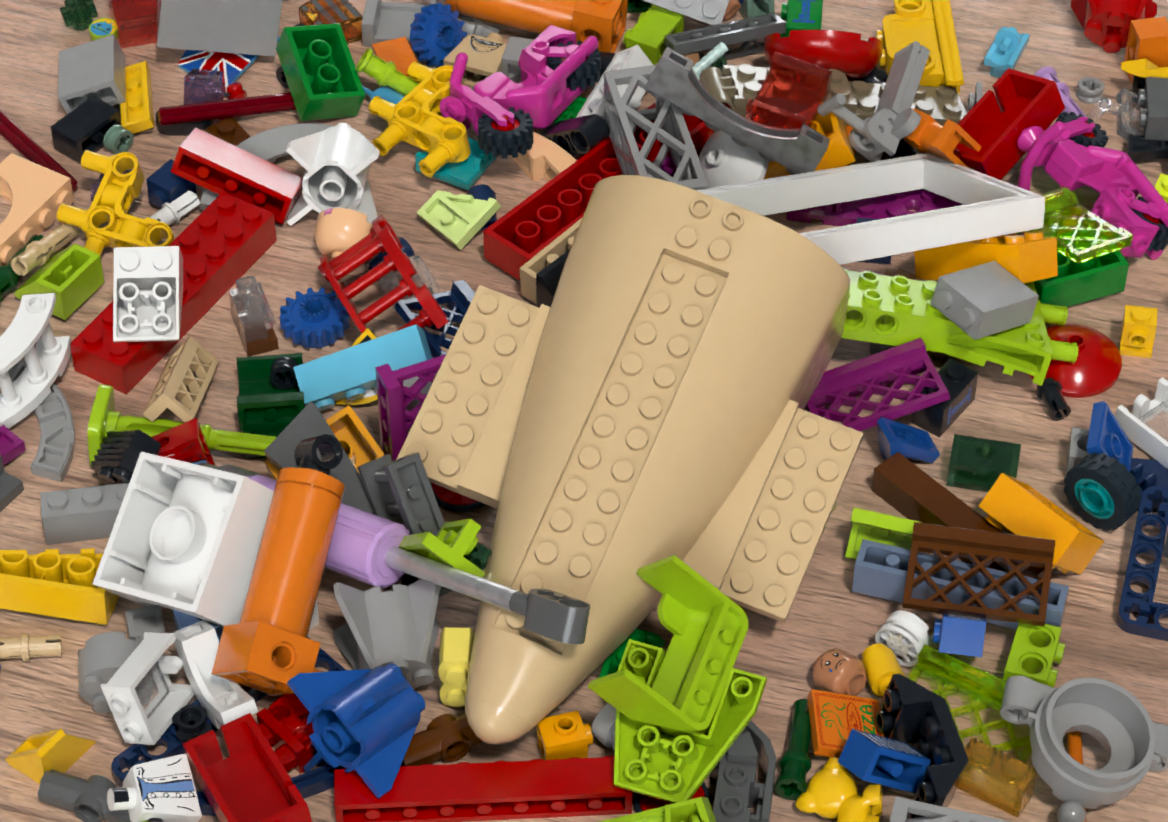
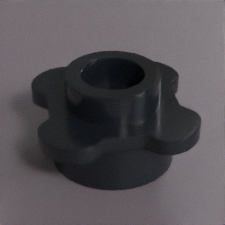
M187 705L172 716V723L177 725L176 737L178 740L186 742L190 738H196L212 730L211 724L207 723L206 720L208 714L205 708L197 705Z

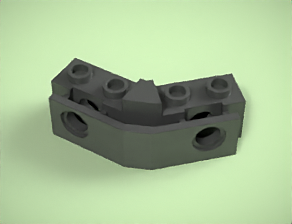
M750 720L709 774L717 783L713 805V814L716 822H770L775 783L776 755L770 739L752 720ZM757 764L760 766L766 784L756 783ZM753 804H757L756 815L751 814V809H749L753 808Z

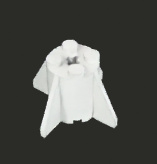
M338 123L334 127L292 140L287 144L285 151L306 169L302 181V195L287 218V223L290 226L312 209L320 213L330 208H345L367 215L366 221L372 225L371 222L378 216L367 176L370 164L379 157L380 151L365 136L351 128L347 123Z

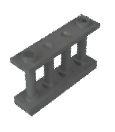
M419 452L409 454L393 462L390 454H386L357 467L375 515L403 524L409 530L410 535L430 532L434 536L438 534L445 522ZM404 573L399 581L401 585L409 586L420 578ZM441 586L439 597L453 590Z

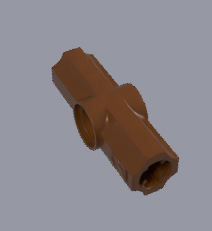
M443 714L433 719L426 730L413 735L401 766H420L439 759L452 763L462 759L468 754L472 746L483 741L471 729L466 714L457 718L452 714Z

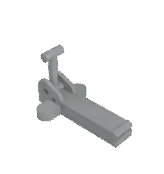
M914 41L894 54L893 64L876 112L872 117L862 120L844 107L846 98L841 93L820 104L817 108L818 113L821 116H826L832 112L853 129L849 133L851 146L871 162L880 161L884 151L890 156L894 155L899 141L911 134L921 121V115L911 109L930 51L923 45L921 46L919 42Z

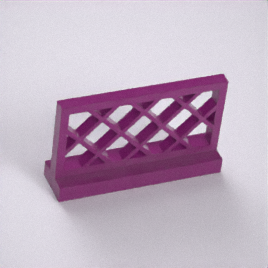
M918 338L825 371L805 409L826 419L842 422V425L863 431L877 426V421L881 417L893 420L950 400V396L927 354L922 338ZM923 372H924V374L922 375V377H921V376H916L917 374H920V373H923ZM904 383L915 385L911 392L899 390ZM892 384L890 388L884 387L886 385ZM924 387L938 390L928 395L920 394ZM873 394L884 396L880 403L868 401ZM861 395L859 399L853 398L855 396ZM893 398L905 400L903 404L897 406L889 405ZM842 405L853 407L849 414L837 412ZM830 406L828 410L822 409L824 407ZM862 409L874 411L872 415L866 417L858 416Z
M446 354L392 371L388 363L375 367L381 449L385 455L390 454L392 462L397 459L409 434L406 431L413 425L427 394H423L420 391L428 382L433 383L436 377L435 374L439 371ZM416 376L419 377L410 388L403 385L404 380ZM413 399L420 401L412 411L405 409Z

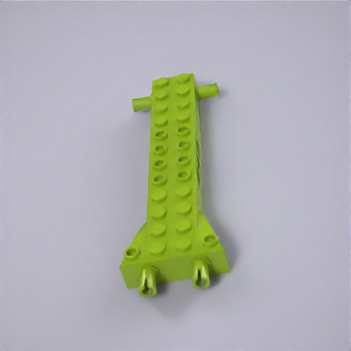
M842 268L847 273L851 282L845 327L841 338L898 346L922 338L926 351L944 353L983 367L987 360L1004 366L1002 373L1010 376L1013 375L1014 370L1033 375L1032 383L1041 386L1043 385L1051 360L1065 361L1073 364L1077 360V343L1051 340L1045 323L1064 326L1068 317L1067 306L1044 304L1038 300L1030 323L974 340L930 304L937 285L936 281H919L899 275L893 277L879 275L872 271L859 272ZM1034 281L1024 283L1037 294Z

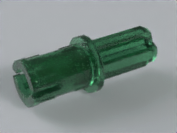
M477 543L474 549L463 557L483 570L486 564H488L487 558L492 555V550H488L484 544Z

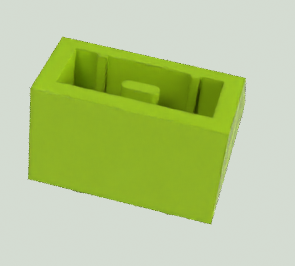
M73 244L53 255L48 262L14 292L15 297L22 299V295L55 293L56 301L52 314L66 320L104 283L101 257L93 251Z

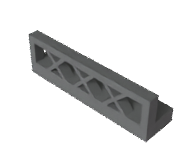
M774 12L665 35V48L669 47L681 55L699 53V59H701L705 55L700 51L713 49L720 42H723L726 46L743 42L739 48L732 49L727 46L729 51L725 52L717 60L721 61L763 52L764 42L759 43L755 39L764 38L773 33L783 34L786 33L785 22Z

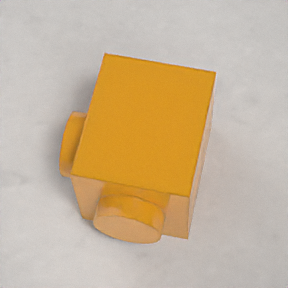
M578 710L546 717L536 725L537 744L543 760L568 759L571 757L588 758V745L593 744L592 731L589 723L583 724Z

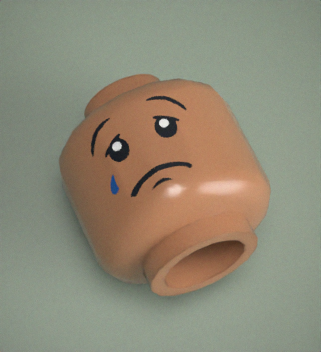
M833 648L815 660L813 665V681L819 690L857 696L864 689L867 680L865 666L857 657L844 650Z

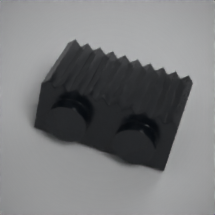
M140 430L106 432L107 437L103 438L104 443L100 444L101 449L97 450L98 454L94 455L95 460L91 461V464L99 470L98 476L108 482L116 483L119 480L130 483L141 451L157 455L162 444Z

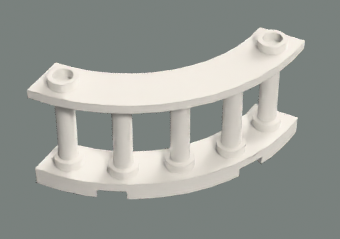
M55 293L22 295L16 316L6 331L0 336V389L2 392L0 394V426L4 425L9 429L35 410L51 393L50 386L57 376L61 377L66 369L71 354L70 336L55 337L49 322L56 301ZM24 357L27 367L12 383L8 370Z

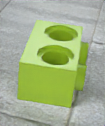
M1018 623L1004 670L1001 693H1004L1006 680L1012 676H1025L1036 682L1055 687L1058 670L1053 669L1054 663L1061 664L1066 645L1059 642L1062 628L1048 624L1037 626Z

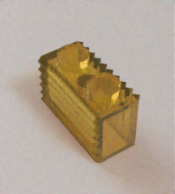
M976 737L971 738L964 748L969 761L957 788L1019 817L1033 796L1037 771L1034 767H1030L1029 763L1024 764L1022 760L1010 757L1009 753L1004 754L1003 750L997 751L996 747L991 748L990 744L977 741Z

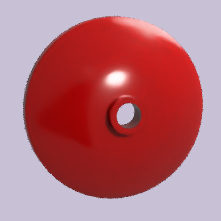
M1068 323L1064 326L1054 325L1046 328L1051 340L1068 343L1074 342L1078 346V356L1074 364L1051 360L1045 379L1053 378L1055 381L1060 382L1063 396L1071 398L1091 397L1107 391L1116 383L1121 373L1122 357L1119 349L1110 338L1094 328L1080 324Z

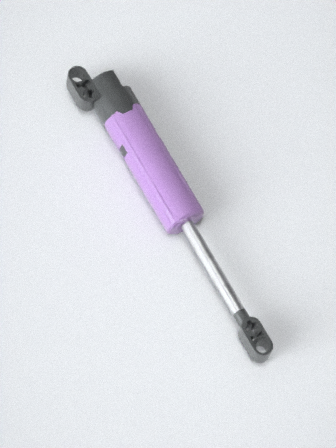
M208 463L197 464L246 476L273 491L277 481L234 465L226 464L218 467ZM341 503L325 565L326 569L374 587L380 586L381 588L392 586V584H395L402 578L404 573L522 615L525 617L523 627L528 631L567 644H583L585 642L590 611L588 603L547 589H530L529 593L526 594L398 548L403 537L410 535L409 530L403 524Z

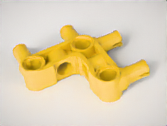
M414 61L410 64L407 73L409 78L419 82V84L397 104L390 103L379 96H375L370 101L369 112L388 122V127L372 141L374 146L380 151V155H387L400 141L416 146L429 153L418 163L420 171L429 178L433 177L446 163H459L470 156L471 150L465 125L450 117H442L439 107L441 100L444 97L450 96V77L453 66L444 65L432 69L420 64L418 61Z
M90 150L84 151L81 158L82 168L104 174L90 208L84 210L62 203L57 212L58 222L81 228L87 239L84 248L100 256L104 247L169 246L175 240V236L167 224L149 217L142 219L128 215L134 198H138L145 178L136 156L130 152H122L110 157ZM127 169H133L127 174H122ZM109 222L107 226L98 228L102 223ZM167 239L163 244L155 245L159 240Z

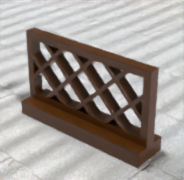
M914 522L902 608L1045 626L1055 540ZM918 552L933 553L940 562L925 571L917 562ZM959 557L969 558L974 567L960 576L950 563ZM993 562H1003L1010 571L995 580L986 567ZM1029 566L1045 568L1044 577L1033 585L1021 573ZM945 567L955 580L940 589L931 579V576ZM916 570L919 573V576L914 579ZM980 572L990 585L975 594L965 581ZM1016 577L1025 587V590L1011 599L1001 585ZM923 581L935 592L926 600L911 598L912 589ZM960 585L970 599L962 604L951 603L946 594ZM1042 587V592L1040 596V594L1036 590ZM996 590L1006 603L997 609L987 608L981 599ZM1031 594L1040 605L1039 615L1023 613L1016 604Z

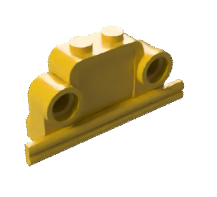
M894 0V14L886 15L883 18L882 30H876L875 38L883 43L882 56L878 63L879 67L884 66V71L889 75L894 61V54L917 41L921 46L923 45L930 51L919 84L931 87L950 86L956 88L959 95L960 85H964V77L950 0Z

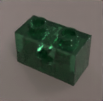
M954 434L946 486L989 492L1001 473L1016 478L1021 444Z

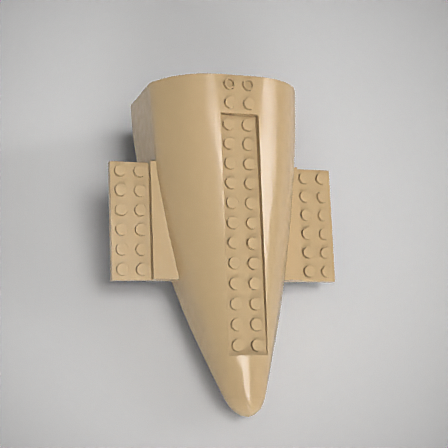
M639 175L610 176L595 184L564 264L551 307L541 304L540 308L479 285L396 460L419 452L431 483L498 509L486 562L485 579L526 594L529 593L530 589L552 590L584 601L590 605L585 642L583 644H567L526 630L523 627L524 616L480 600L465 696V713L471 729L484 743L495 745L509 743L519 739L533 729L601 665L659 604L662 594L636 574L640 567L675 555L737 605L785 623L864 434L803 410L820 382L844 332L851 282L842 267L829 254L806 237L770 218L673 182Z

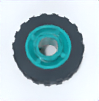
M1091 453L1089 456L1086 455L1067 472V476L1064 478V493L1067 495L1068 503L1071 504L1075 513L1083 518L1082 520L1092 524L1097 529L1102 528L1106 531L1118 529L1139 509L1142 497L1135 477L1127 470L1124 464L1119 463L1114 457L1107 456V454Z

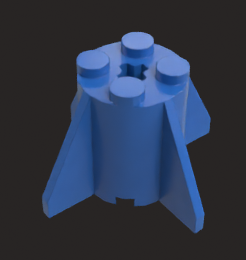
M389 663L386 666H377L374 669L299 673L291 678L287 685L310 712L307 718V725L312 722L314 733L309 735L317 751L303 769L309 772L324 761L333 768L341 765L347 768L344 772L355 770L378 799L392 789L416 727L421 719V712L425 710L424 698L413 690L409 682L403 677L401 669L394 663Z

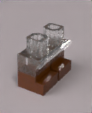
M254 276L237 279L236 288L229 290L231 315L247 356L279 349L278 339L273 329L275 318L260 282L257 283Z

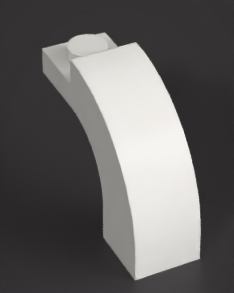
M205 620L173 632L176 637L174 644L179 658L183 661V668L200 705L207 710L208 718L217 729L246 714L251 713L252 715L258 712L254 698L245 692L238 683L211 674L219 646V640L214 627Z

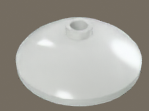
M721 130L715 131L709 137L698 157L709 188L763 180L769 161L763 159L758 154V151L749 146L743 147L738 145L731 139L730 135Z

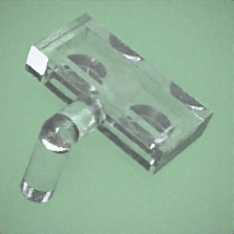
M1122 88L1116 95V102L1106 97L1101 98L1086 115L1087 118L1094 120L1092 123H1096L1106 111L1117 116V135L1126 141L1129 140V134L1144 136V127H1139L1138 125L1140 108H1143L1137 106L1138 94Z

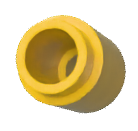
M881 643L873 644L862 652L861 661L865 666L866 678L875 695L884 696V691L887 690L893 674L905 676L894 652L887 648L886 645Z

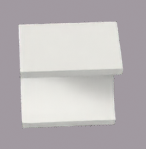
M141 451L93 585L143 607L159 605L221 627L239 624L274 491L243 475Z

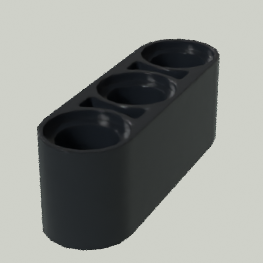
M592 114L558 121L540 135L556 143L571 156L589 152L608 138L610 128L601 116Z

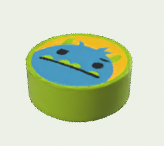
M110 18L94 20L89 25L91 40L94 41L113 34L117 40L119 37L117 22Z

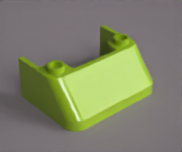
M672 555L640 567L636 573L662 594L657 609L658 617L661 624L674 634L652 688L627 669L592 680L588 688L633 721L694 733L706 729L713 719L729 679L731 668L735 664L747 634L748 618L739 605L677 556Z

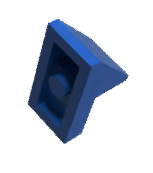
M884 417L877 421L879 450L884 461L899 452L907 459H919L933 464L941 455L927 431Z

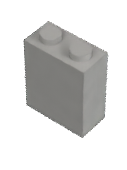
M114 34L59 51L58 99L67 114L93 95L111 106L126 102L125 54Z
M996 261L940 276L930 304L975 340L1030 323L1039 295Z

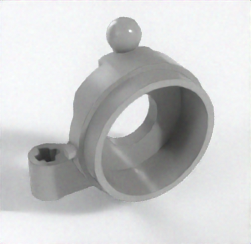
M1012 676L1006 680L1000 715L1010 723L1027 724L1030 726L1032 764L1039 776L1052 788L1051 794L1064 801L1056 813L1058 822H1085L1086 810L1084 808L1097 809L1099 805L1118 802L1126 798L1135 789L1148 770L1162 772L1168 769V726L1152 722L1150 715L1141 702L1123 687L1099 678L1074 679L1057 689L1025 676ZM1075 731L1085 732L1095 737L1102 744L1106 752V765L1095 770L1083 766L1064 750L1063 737L1067 733Z

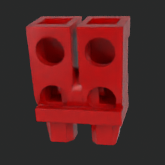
M295 694L283 695L271 704L268 709L264 708L256 715L259 728L269 744L275 749L274 752L286 771L288 772L295 768L302 774L305 771L303 767L317 751L309 735L314 733L312 722L307 725V718L310 712Z

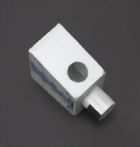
M179 754L134 765L125 777L123 787L109 788L107 792L109 810H128L131 822H199L202 817L187 754Z

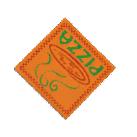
M811 689L807 700L814 755L840 758L852 729L884 737L883 732H879L876 725V712L880 709L879 700Z

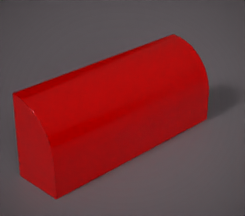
M196 127L179 146L170 171L220 195L222 192H225L274 213L275 221L281 224L288 218L303 190V177Z

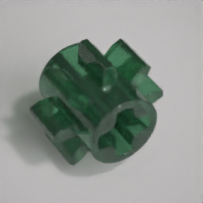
M65 0V7L60 8L66 27L72 25L75 30L88 29L89 25L93 22V18L98 17L93 0Z

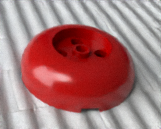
M792 30L789 37L781 38L780 33L766 36L763 46L765 58L770 66L790 69L805 67L818 71L836 69L845 73L848 82L867 76L877 67L882 56L883 43L875 37H870L868 41L861 40V34L853 32Z

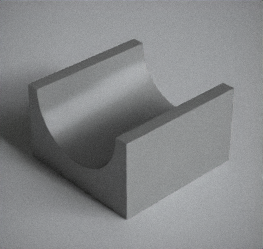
M157 0V47L275 57L283 0Z

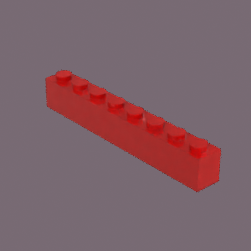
M614 755L596 758L571 757L553 760L533 759L530 761L509 762L499 760L487 763L461 762L444 765L401 766L392 789L379 799L355 770L351 772H344L346 769L334 770L336 822H467L632 814L633 791L614 785Z

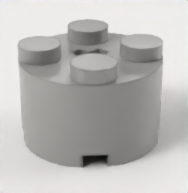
M107 632L89 638L86 641V647L82 650L81 648L79 649V694L86 702L93 705L94 711L98 713L111 712L100 685L108 683L142 642V638L136 636V641L126 639L125 633ZM150 670L135 687L141 705H145L149 701L152 687Z

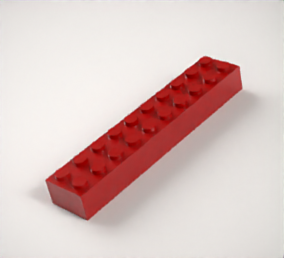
M656 102L649 106L647 109H654L656 106ZM683 114L699 157L704 144L715 131L708 128L702 119L694 115L688 116ZM637 126L633 135L640 152L648 133ZM610 136L483 231L484 259L520 281V267L583 217L595 184L610 176L622 175ZM656 139L646 159L654 163L663 143Z

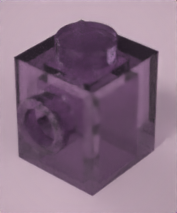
M194 68L185 75L184 105L223 100L225 95V83L222 82L223 71Z

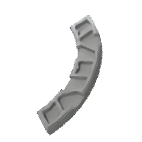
M301 123L275 127L246 139L237 147L272 163L279 157L290 155L285 150L287 144L292 140L323 131L335 125ZM204 188L199 209L205 210L219 194Z
M20 360L8 370L12 383L27 367L25 361ZM53 382L50 386L51 393L33 410L40 425L41 435L39 448L30 468L32 475L63 482L73 459L75 429L68 402L61 390Z

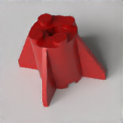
M1071 0V8L1084 29V35L1096 45L1103 47V50L1107 53H1117L1121 48L1127 46L1131 20L1154 18L1157 14V4L1152 0Z

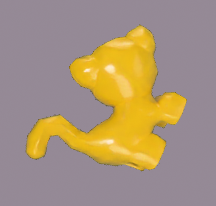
M831 757L824 764L823 769L811 778L806 792L797 798L795 804L803 812L816 813L823 818H838L837 822H880V815H882L883 810L882 787L880 784H869L864 788L862 796H859L857 780L848 772L847 768L838 763L839 758Z

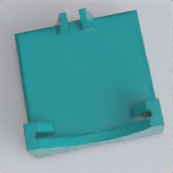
M468 138L471 150L470 156L459 163H446L434 174V178L468 191L496 159L492 157V152L488 155L485 154L484 149L481 150L479 148L478 141ZM418 151L415 154L416 171L421 172L418 163L429 154L428 152Z

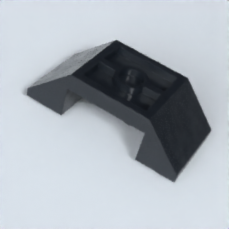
M893 674L887 690L884 691L881 707L876 712L877 728L879 732H883L886 738L905 743L914 742V749L931 760L921 782L918 783L917 792L913 800L948 807L969 759L947 702L941 696L901 674ZM909 813L911 819H912V818L925 817V816H921V815H916V814Z

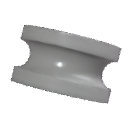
M1084 77L1078 81L1076 97L1079 101L1095 104L1102 99L1104 83L1100 79Z

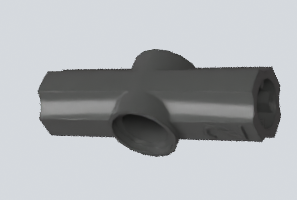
M51 769L46 771L40 780L39 801L72 810L83 822H103V820L108 822H131L128 810H109L107 792L109 788H117V786L106 777L92 775L86 780Z

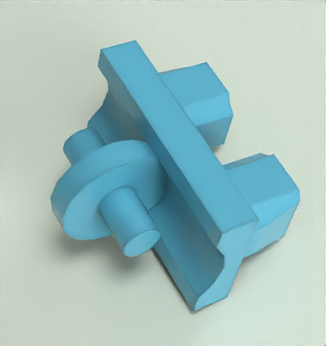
M1001 27L998 30L995 40L984 58V65L991 66V76L1000 78L1008 68L1014 69L1029 42L1030 34H1019L1014 27Z

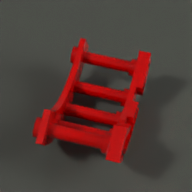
M383 214L371 222L373 228L369 230L370 234L330 261L326 254L320 257L321 264L317 266L324 278L331 283L361 333L369 328L368 322L407 295L409 297L415 295L423 308L419 311L420 314L398 330L415 324L421 328L427 325L431 327L435 324L437 329H440L450 321L425 284L419 287L413 278V275L418 272L407 254L402 252L401 249L403 247L400 239ZM378 253H388L383 257L384 261L345 287L343 282L345 276ZM393 271L395 273L399 271L403 279L398 281L400 285L359 313L352 298L389 272Z

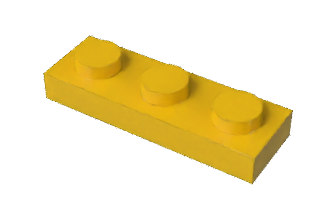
M143 61L125 67L126 102L120 103L121 126L133 134L154 127L150 68L147 62Z

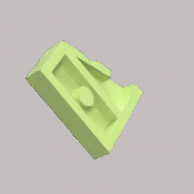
M437 190L418 210L417 214L422 220L462 250L501 208V205L494 198H489L486 201L474 199L472 195H453L451 192Z

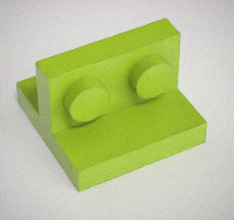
M853 507L850 520L853 524L845 557L856 560L863 539L911 550L914 522H922Z
M471 518L444 523L436 536L430 532L406 535L398 548L482 578L485 574L484 571L463 557L468 555L478 542L476 535L482 527Z

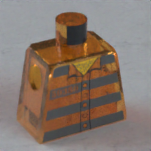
M310 0L300 6V24L295 26L340 23L346 42L349 44L362 40L361 24L363 16L348 0Z

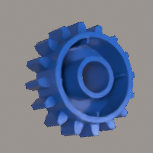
M442 3L430 4L429 6L421 7L422 13H415V19L410 25V41L413 51L419 57V61H425L427 67L438 68L444 66L443 60L462 41V37L467 36V32L461 30L465 22L464 20H457L459 12L451 11V5H442Z
M323 287L318 292H313L312 288H308L307 294L296 291V299L287 297L285 299L286 306L280 307L281 329H284V336L286 338L291 337L294 344H299L306 348H322L334 344L340 337L343 338L345 336L344 329L350 328V315L341 300L337 299L336 292L332 291L329 294H325V288Z

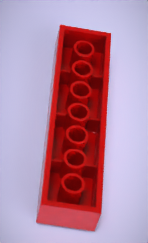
M222 192L169 245L179 246L183 256L180 340L277 241L274 213ZM112 301L70 343L76 372L104 385H111L115 390L127 395L179 341L113 342Z

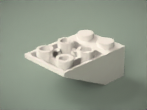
M180 247L114 248L113 342L179 341L183 298V256Z

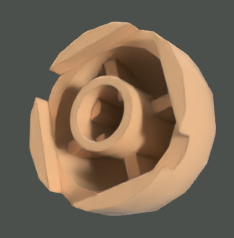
M332 208L331 214L324 215L325 210L320 212L315 226V240L318 250L323 255L326 254L331 261L370 234L369 230L373 228L366 221L367 215L345 208Z

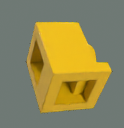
M1125 305L1120 330L1119 351L1121 355L1152 357L1158 308Z

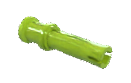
M371 48L366 49L355 68V71L358 73L364 72L377 80L379 86L387 85L404 96L419 84L396 70L395 63L392 61L386 62L373 54Z

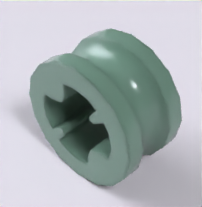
M119 124L113 125L104 136V146L115 154L127 152L133 143V133Z

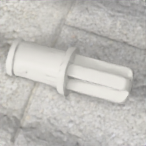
M187 191L171 203L166 202L162 204V209L149 218L156 219L168 226L171 224L177 225L180 223V218L200 205V201L196 193Z

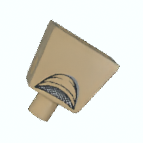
M494 32L489 33L486 38L473 34L467 35L443 60L444 65L454 66L456 56L461 52L466 53L468 61L462 85L472 89L473 86L493 73L502 72V57L506 44L503 43V38Z

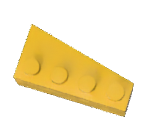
M95 548L81 549L80 554H60L59 549H45V552L35 555H28L26 550H0V609L107 625L120 596L93 585L104 554H96Z

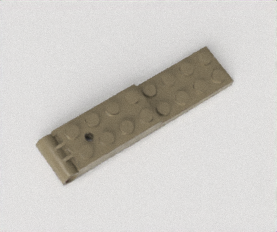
M741 64L739 66L723 65L722 71L717 67H709L703 70L699 77L700 82L709 93L735 113L749 119L757 104V112L763 120L786 121L819 106L839 93L843 94L846 98V103L843 106L864 120L875 114L886 82L882 84L866 83L863 81L848 82L846 74L836 69L818 71L805 67L790 69L779 66L753 67L748 64ZM918 85L911 109L915 108L930 115L942 126L947 119L958 124L967 114L956 88L946 85L939 87Z

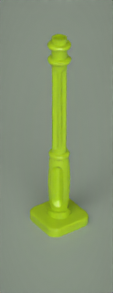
M100 384L88 422L87 438L90 466L93 467L91 461L95 460L94 455H97V450L101 449L100 444L104 443L103 438L107 437L106 432L140 430L153 437L185 422L156 418L151 422L146 417L122 416L120 411H115L114 388L111 385ZM209 424L200 425L210 450L266 456L264 450L277 438L275 436L212 429Z

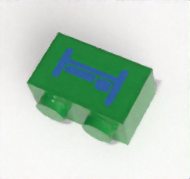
M788 0V3H782L781 19L786 21V33L781 34V38L789 37L792 30H821L823 0Z

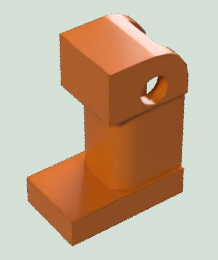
M914 108L913 110L921 115V121L917 128L903 139L922 153H930L969 168L953 154L954 149L960 143L979 152L982 146L957 123L947 119L942 126L930 115Z

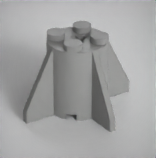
M419 579L409 586L392 584L393 591L381 592L380 586L362 591L340 582L333 585L335 598L347 621L346 624L334 630L335 643L355 670L374 669L377 666H386L389 663H394L401 669L403 677L413 689L422 685H428L434 681L431 658L439 632L435 614L441 589L440 585Z

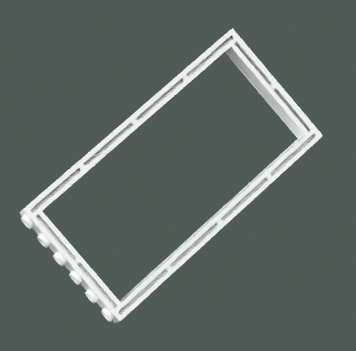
M930 153L696 190L762 216L919 189L928 190L963 204L799 233L823 249L839 265L1043 228L1045 213L1044 196L952 163Z

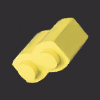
M445 627L441 632L438 667L440 678L439 695L445 706H465L467 681L475 635L471 628Z

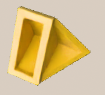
M62 729L30 735L5 760L10 766L40 784V780L46 771L53 769L65 773L97 741L68 735Z

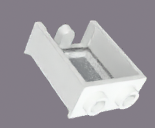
M1162 377L1158 380L1153 400L1150 401L1145 395L1140 394L1134 401L1132 414L1127 408L1120 405L1117 407L1115 418L1128 439L1168 469V381Z
M144 632L142 642L107 684L100 685L125 743L155 745L172 724V716L182 707L186 706L195 695L191 685L172 684L168 674H177L183 667V661L179 657L162 655L175 642L176 637L174 633Z

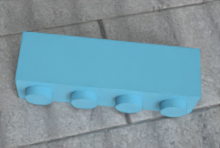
M415 324L295 366L293 369L300 392H304L305 405L307 406L312 401L319 411L334 407V402L343 398L355 400L365 396L366 390L377 387L375 367L388 363L392 371H395L399 368L433 358L424 330Z

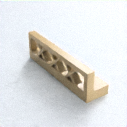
M189 336L169 356L142 414L153 422L168 408L184 422L194 419L219 360ZM192 371L195 372L197 378L194 377Z

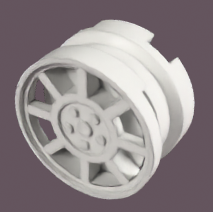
M899 610L893 612L875 636V642L890 648L894 652L900 666L911 667L919 661L923 653L929 648L933 637L928 635L929 627L922 619L913 613ZM897 656H902L904 660L898 658Z

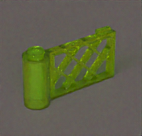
M1066 187L1041 194V196L1045 197L1043 228L1017 233L1041 231L1044 233V237H1056L1057 251L1077 264L1131 246V240H1133V234L1122 227L1116 228L1079 205L1076 194Z

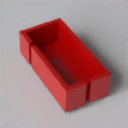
M1008 68L993 84L994 92L988 90L958 123L964 131L982 146L980 151H975L958 143L953 154L970 169L1001 180L1026 153L1017 147V140L1021 132L1033 126L1042 127L1045 131L1065 109L1055 81Z
M251 713L220 726L229 755L226 759H223L214 730L183 743L191 772L220 822H312L307 803L295 784L292 783V779Z

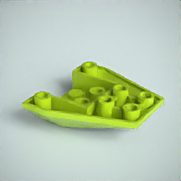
M629 639L617 672L627 669L652 688L666 653L663 648ZM731 668L729 679L710 725L706 729L694 733L633 721L616 709L614 785L670 803L691 799L756 714L767 678Z

